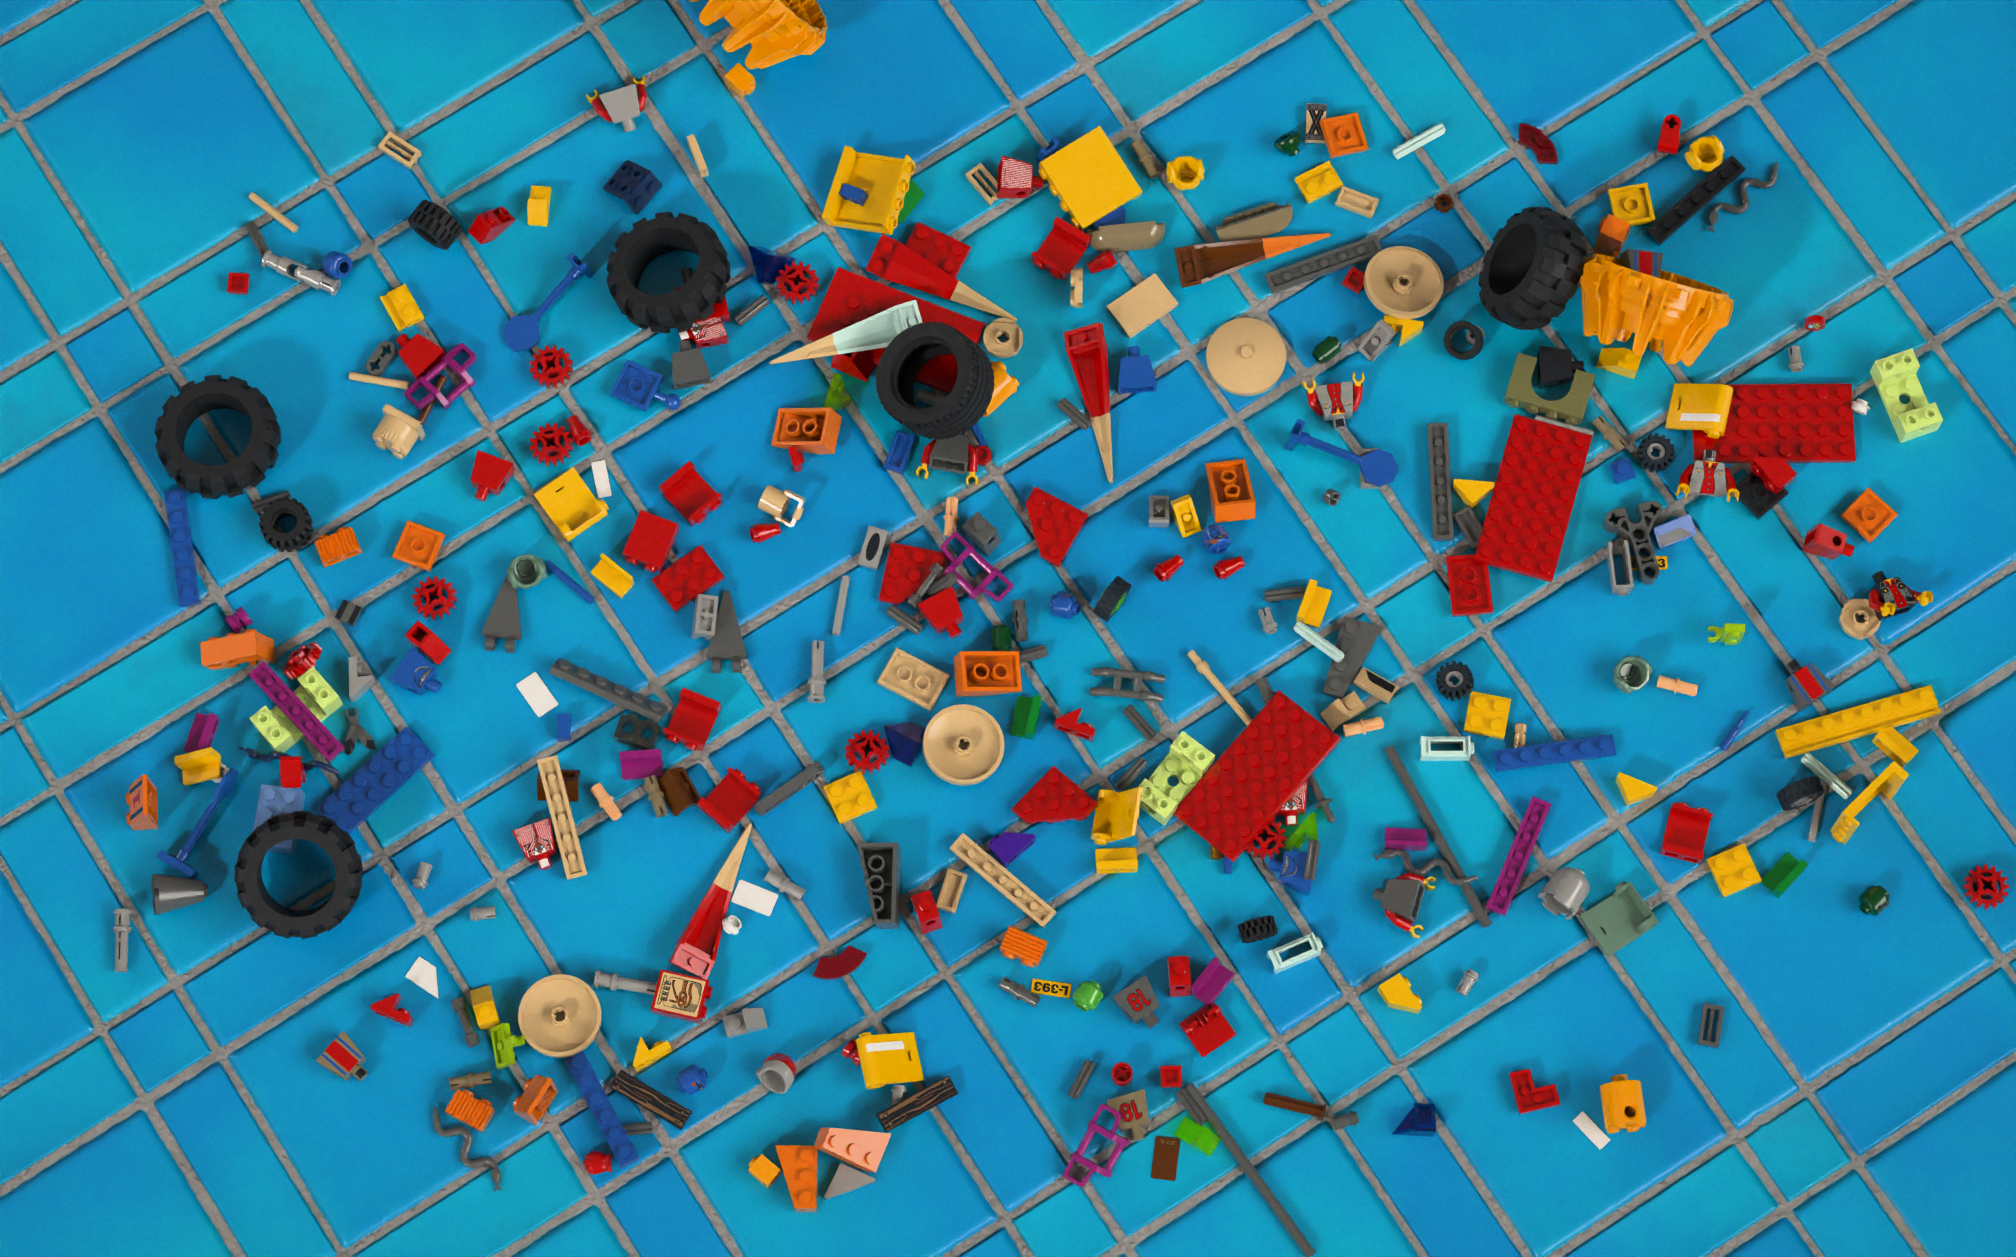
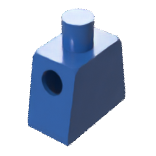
M1139 346L1128 347V357H1122L1120 361L1118 394L1155 392L1157 384L1150 357L1148 355L1140 356Z

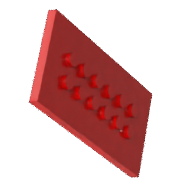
M838 267L807 339L815 342L889 308L913 300L917 302L923 323L941 322L959 330L976 344L980 340L985 323ZM885 348L863 352L875 366H878ZM945 354L929 360L919 370L915 381L949 394L955 385L958 373L955 356Z

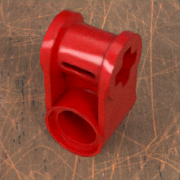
M1670 114L1664 118L1657 152L1677 155L1681 120L1677 115Z

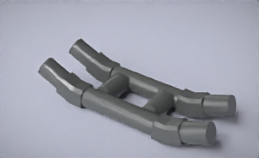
M1110 667L1092 668V676L1114 677L1113 688H1090L1089 693L1091 696L1124 697L1158 703L1163 701V695L1141 691L1142 680L1164 683L1165 675L1148 671L1142 672ZM1122 678L1134 679L1133 690L1121 689Z

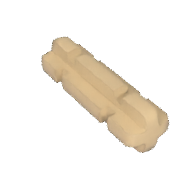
M1516 723L1515 725L1516 734L1514 735L1513 748L1525 746L1527 726L1524 723Z

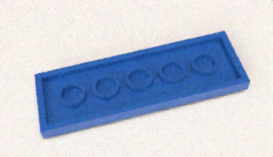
M406 726L316 808V811L321 816L324 815L336 821V825L350 834L432 760L435 755Z

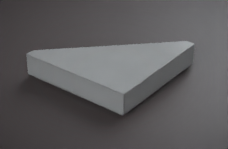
M840 1163L824 1199L828 1200L865 1185L875 1183L876 1179Z

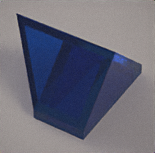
M748 247L758 282L761 284L773 285L776 282V277H781L779 270L785 271V265L790 266L796 259L764 247Z
M913 722L884 725L893 759L912 767L922 747L926 729Z
M1414 1103L1413 1108L1392 1135L1434 1137L1436 1132L1435 1104Z

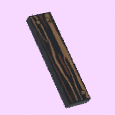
M620 1070L610 1086L614 1091L679 1130L683 1129L692 1114V1111L623 1070Z
M948 1075L877 1113L876 1116L885 1133L956 1096L958 1092Z

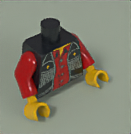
M1883 571L1872 575L1875 585L1868 591L1869 607L1874 609L1878 621L1907 613L1918 602H1920V605L1926 606L1928 602L1931 603L1933 601L1932 592L1923 591L1920 593L1906 586L1899 577L1887 580Z

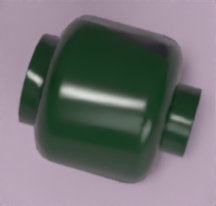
M1871 885L1859 896V908L1866 915L1877 916L1889 906L1890 896L1882 886Z

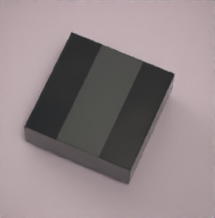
M343 600L335 615V619L354 627L363 609L356 604Z

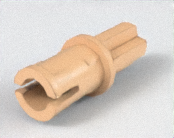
M947 497L946 514L943 516V519H945L944 537L947 538L957 531V520H959V517L957 516L958 499L956 497Z
M1659 675L1656 685L1657 688L1674 691V694L1679 692L1690 696H1696L1698 690L1696 684L1680 681V678L1673 679Z
M1382 717L1343 724L1344 736L1346 738L1361 733L1366 735V732L1384 728Z
M601 783L595 784L590 791L600 803V808H604L612 820H618L622 813L613 802V796L606 792Z

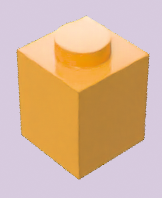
M739 63L724 75L725 83L741 98L746 94L750 95L755 90V77Z
M763 1154L759 1157L755 1156L748 1165L750 1167L748 1169L749 1173L768 1189L782 1173L781 1169Z

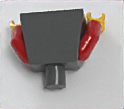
M959 434L949 439H933L925 446L921 459L922 466L916 470L918 477L922 470L926 471L924 478L927 479L929 477L927 469L929 465L930 469L966 475L968 471L969 476L966 478V485L968 486V479L970 478L975 479V486L977 485L978 478L975 476V472H977L978 455L973 446L968 444V437Z
M1406 873L1395 879L1388 880L1385 889L1376 888L1373 899L1382 901L1381 908L1385 911V916L1395 926L1406 932L1410 931L1413 938H1419L1420 936L1416 935L1414 930L1418 928L1423 931V927L1420 925L1413 926L1412 923H1416L1425 889L1427 891L1435 889L1434 886L1428 884V881L1435 882L1436 878L1430 876L1425 879L1421 875Z

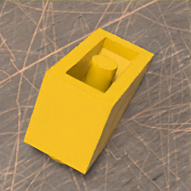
M1602 348L1596 368L1635 379L1642 356L1632 353V350L1626 348Z
M490 985L470 990L480 1030L501 1024Z

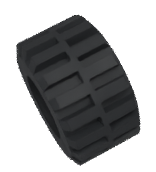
M422 200L408 218L410 226L419 236L433 246L448 250L462 231L458 221L449 212L427 200Z
M284 497L282 501L280 498H277L275 503L269 502V507L263 508L264 514H260L261 522H259V527L266 542L275 550L278 548L281 552H284V549H287L288 552H292V548H296V550L301 549L299 545L303 544L305 546L307 544L306 539H310L312 536L310 531H313L311 524L313 522L305 506L301 502L298 503L297 499L293 498L291 501L289 497ZM291 516L297 519V524L292 531L279 533L275 530V526L281 518Z

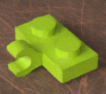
M1725 623L1723 628L1709 626L1707 631L1714 632L1715 637H1708L1707 642L1714 643L1719 639V642H1725L1726 645H1736L1741 642L1745 634V624Z
M501 1023L490 1028L496 1069H504L515 1064L513 1047L525 1044L524 1035L516 1037V1035L512 1036L509 1023Z

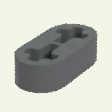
M384 341L380 343L368 359L366 369L370 375L381 376L396 356V349L392 342ZM390 347L391 353H386L384 355L383 349H388ZM379 362L378 365L380 369H374V371H372L373 369L371 365H377V363Z

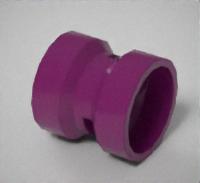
M242 607L236 609L233 615H228L224 618L234 633H239L242 627L253 623Z

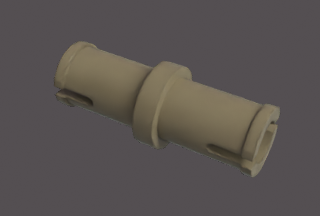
M1142 139L1133 142L1131 147L1139 158V164L1143 165L1149 178L1153 179L1160 175L1161 172L1153 161V155L1148 152Z
M1602 414L1592 422L1604 435L1603 438L1608 440L1618 453L1628 445L1616 432L1617 429L1612 427Z
M652 775L651 778H644L643 780L649 794L648 800L652 802L656 818H660L661 815L663 817L668 815L669 813L663 800L664 793L660 791L656 775Z
M489 1070L474 1074L468 1072L467 1075L449 1077V1083L452 1091L467 1087L473 1089L474 1086L492 1084Z

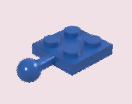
M628 359L610 392L611 397L644 412H647L653 398L664 402L670 410L678 409L681 404L679 396L675 394L666 395L658 391L664 379L663 375Z

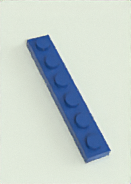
M183 488L164 491L179 606L199 605L201 602L186 493Z
M1613 734L1495 750L1492 752L1496 772L1615 756L1616 749Z
M581 1051L564 1060L621 1169L639 1160L640 1158L584 1052Z

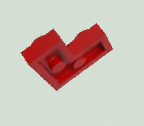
M1530 1068L1509 1073L1519 1115L1560 1105L1556 1085L1552 1084L1535 1088Z

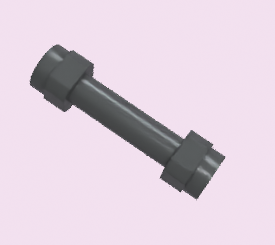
M936 562L930 567V574L917 592L909 596L907 602L916 609L918 604L923 601L921 600L935 579L943 575L945 569Z
M463 997L452 1000L453 1009L458 1013L466 1034L464 1038L468 1048L479 1045L478 1036L473 1032L465 1011L467 1007Z

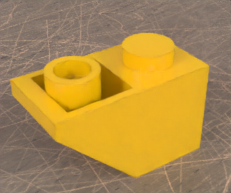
M1398 973L1378 986L1377 990L1388 1007L1416 1014L1421 1012V1005L1423 1003L1417 994H1413L1410 990L1411 984L1406 976L1402 977Z

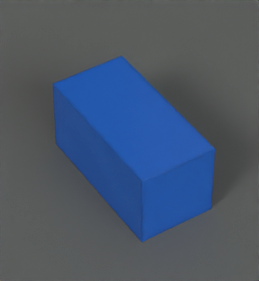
M846 183L843 184L839 191L843 199L861 206L865 204L868 198V194L864 190Z
M570 713L557 714L558 742L571 741Z

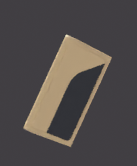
M1362 667L1353 682V685L1389 704L1399 687L1365 667Z

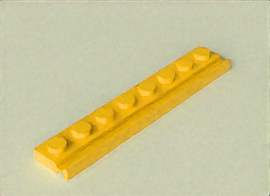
M1928 685L1776 729L1775 733L1781 750L1784 753V758L1787 759L1877 733L1880 730L1898 727L1939 715L1941 710L1938 707L1932 686Z

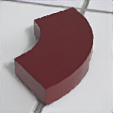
M1519 123L1518 144L1527 146L1533 151L1537 164L1557 165V152L1552 141L1540 129L1528 124Z
M847 946L845 951L837 957H821L813 977L823 980H835L844 977L859 968L865 960L867 953Z

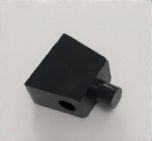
M1539 346L1537 351L1539 389L1569 384L1572 381V373H1575L1576 369L1584 371L1583 361H1572L1570 350Z

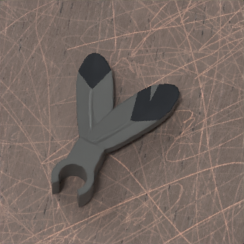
M354 708L356 711L354 716H349V710H346V715L351 725L344 743L346 755H350L354 751L357 738L366 748L370 750L375 749L374 740L359 725V711L357 708Z

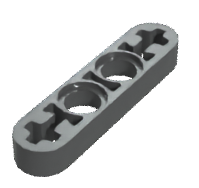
M819 762L814 763L758 802L754 809L759 816L767 814L819 778L825 772V769Z

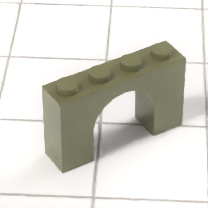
M1518 352L1503 402L1512 408L1521 407L1529 413H1541L1550 419L1556 420L1558 418L1565 420L1568 424L1581 425L1595 375L1576 369L1570 391L1565 397L1556 401L1544 400L1534 392L1531 384L1537 358Z

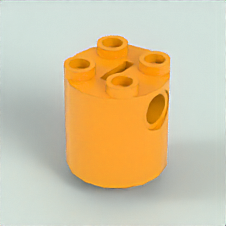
M1000 360L997 362L990 361L994 371V391L990 404L983 415L984 417H988L1010 395L1016 393L1017 386L1020 385L1014 376H1009L1005 371L1007 369Z
M1626 1074L1611 1076L1610 1083L1599 1087L1607 1133L1620 1132L1619 1129L1635 1132L1639 1131V1128L1646 1127L1647 1121L1641 1081L1628 1080Z

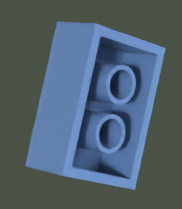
M261 784L253 831L257 826H260L273 816L281 813L287 814L294 811H303L306 796L301 789ZM297 839L282 841L268 851L295 855Z

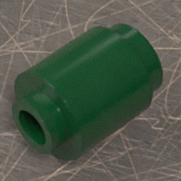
M1328 336L1314 347V350L1311 352L1312 356L1322 365L1341 352L1340 347L1342 344L1335 336L1333 338Z
M995 625L994 629L991 630L993 651H1010L1012 649L1011 629L1007 628V625Z

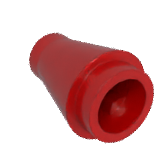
M1104 250L1087 263L1091 274L1114 268L1113 266L1117 262L1111 250Z
M573 415L569 417L567 423L573 442L578 446H583L590 442L591 432L580 421L578 416Z
M778 523L754 524V526L749 528L753 543H761L781 534Z
M1175 555L1156 564L1153 572L1159 581H1169L1184 562L1179 555Z
M1238 556L1217 561V564L1213 565V570L1219 580H1226L1239 569L1245 567V563L1242 557Z

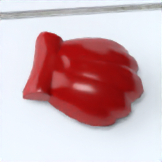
M590 1151L583 1160L585 1170L592 1175L605 1171L612 1172L613 1154L606 1155L599 1151Z

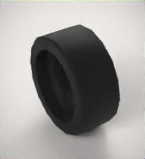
M1459 321L1448 327L1443 341L1450 355L1460 360H1469L1480 353L1483 348L1484 339L1482 332L1477 326L1467 321ZM1468 329L1474 334L1475 344L1467 352H1459L1453 346L1452 339L1458 330Z

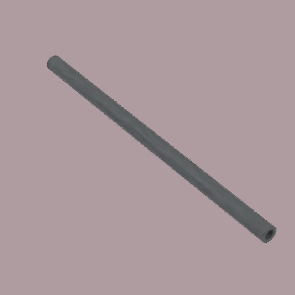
M1394 746L1386 748L1384 750L1445 861L1450 866L1456 879L1466 877ZM1470 883L1459 885L1483 929L1490 926L1492 922Z
M1193 1083L1189 1084L1185 1089L1207 1117V1121L1305 1256H1313L1316 1252L1196 1086Z

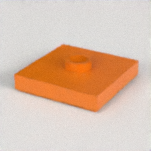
M1358 112L1320 120L1319 123L1330 158L1364 152L1369 149Z
M1867 488L1840 517L1871 544L1898 516V513L1870 488Z
M407 520L392 558L430 572L444 541L445 534Z

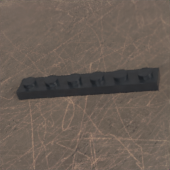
M1731 155L1653 223L1645 233L1660 246L1745 172L1746 168Z

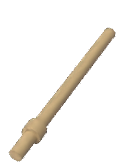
M1191 650L1187 655L1197 666L1198 672L1201 675L1204 674L1248 726L1252 721L1251 717L1209 669V664L1205 660L1202 661L1197 653Z

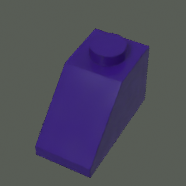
M1004 832L1001 835L997 834L989 841V851L1006 868L1036 842V837L1034 834Z

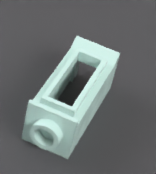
M1421 736L1419 741L1421 745L1420 761H1469L1471 754H1474V742H1470V736ZM1430 744H1463V751H1431Z
M1312 932L1302 938L1267 951V957L1271 959L1274 966L1273 971L1277 974L1321 955L1323 945L1319 936L1315 937ZM1309 941L1311 950L1282 962L1279 953Z

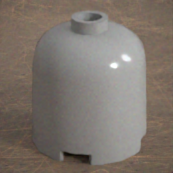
M1563 867L1555 872L1539 893L1538 898L1544 900L1542 905L1556 916L1561 913L1565 915L1566 920H1570L1588 895L1590 885L1582 870L1579 868Z

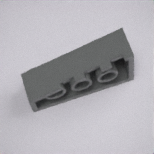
M857 843L874 923L878 929H899L901 848L898 843Z

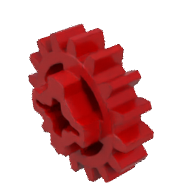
M792 262V267L786 264L785 271L779 270L781 277H776V282H778L776 288L780 290V297L785 295V302L791 299L793 305H795L796 301L803 305L804 299L810 302V295L816 296L815 290L819 289V284H817L819 277L815 276V269L810 271L811 267L809 264L803 267V262H800L799 266Z
M546 345L545 351L539 348V355H532L535 361H530V366L533 367L530 369V373L534 374L533 380H539V386L545 383L547 389L552 384L555 389L558 386L557 383L565 385L564 379L570 380L568 373H573V368L570 367L573 365L572 360L569 359L570 354H564V348H560L558 351L556 345L552 349H549L548 345ZM561 360L564 361V369L560 366ZM539 365L541 366V368H543L541 374L538 371Z
M546 423L545 429L539 426L540 432L534 431L533 435L535 438H530V443L533 444L530 446V451L534 452L532 454L533 458H538L539 464L545 461L546 467L550 463L557 467L558 461L564 464L563 458H570L568 451H573L571 446L573 439L569 438L571 436L570 432H565L564 426L558 429L557 423H554L553 427ZM562 438L565 441L564 447H562V445L560 444ZM539 442H540L541 445L543 446V447L541 448V450H542L541 452H540L539 449H538V444H539Z
M435 576L434 580L431 581L427 577L426 583L420 581L421 587L414 588L417 594L412 595L413 600L416 601L413 605L415 608H418L417 612L419 615L424 612L423 616L425 619L431 616L432 620L435 621L436 616H439L442 620L444 613L449 616V609H455L452 602H457V598L453 596L456 594V591L451 589V582L446 584L445 578L439 581L438 577ZM444 590L448 593V599L443 596ZM436 596H438V598H439L438 600H437V599H434L433 601L431 600L432 597L435 598ZM422 598L427 601L425 607L422 605Z
M314 641L306 646L301 645L300 648L289 655L290 658L283 668V673L291 680L299 675L302 676L310 668L316 666L315 663L320 658L319 655L322 653V648Z
M862 730L860 736L854 733V740L849 738V745L845 746V751L847 752L845 753V759H850L848 765H855L854 771L862 769V774L866 770H869L870 774H873V769L880 771V764L885 766V759H889V745H885L886 739L880 740V733L874 736L872 730L869 731V734H865V731ZM869 747V753L867 754V757L865 758V752H866L867 748Z
M1275 817L1252 841L1260 849L1256 848L1252 843L1248 846L1247 853L1254 852L1253 858L1260 855L1261 860L1264 861L1265 856L1271 859L1273 858V853L1277 856L1280 855L1278 849L1284 850L1285 845L1281 842H1286L1287 837L1282 836L1286 830L1280 829L1281 822L1274 823ZM1269 826L1276 831V833H1273L1269 829ZM1262 834L1266 835V841H1262ZM1277 843L1272 849L1267 850L1271 844Z
M1984 864L1982 869L1976 866L1975 872L1970 870L1968 872L1970 877L1966 876L1964 878V881L1968 884L1963 886V889L1968 890L1964 896L1971 897L1969 903L1972 904L1975 901L1977 903L1976 908L1984 905L1985 910L1989 908V905L1994 909L1997 907V903L2002 904L2003 898H2006L2008 895L2004 890L2009 888V885L2004 884L2007 877L2002 878L2000 876L2003 871L1995 872V866L1988 869L1987 864ZM1982 874L1990 875L1991 877H1984ZM1996 882L1999 885V890L1996 888ZM1973 884L1976 886V892L1973 890ZM1987 884L1989 888L1984 890L1982 887ZM1981 897H1987V898H1989L1990 900H1985V899H1982Z

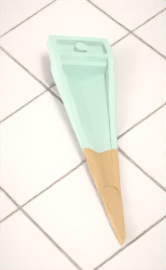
M913 300L896 305L770 361L769 364L886 348L903 330L923 323L917 302Z

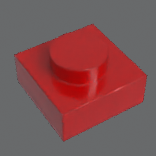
M1351 267L1342 282V286L1360 294L1364 287L1365 273Z
M229 272L228 294L248 295L249 273Z
M796 446L789 447L788 450L794 472L801 471V463H805L802 451L798 452Z
M1181 1065L1160 1066L1161 1088H1182Z

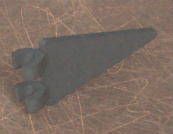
M508 574L482 630V636L486 637V651H494L495 640L500 638L506 639V653H514L516 640L522 639L517 591L509 582Z
M729 590L724 591L716 619L715 636L711 637L706 655L708 660H712L713 673H721V660H732L733 673H741V659L747 658Z

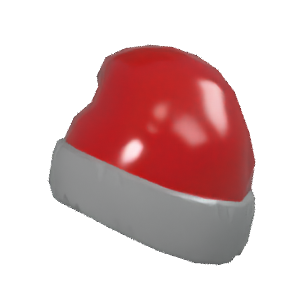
M782 1053L769 1056L765 1060L764 1065L756 1071V1076L760 1079V1082L766 1088L778 1094H784L791 1088L796 1075L794 1061Z

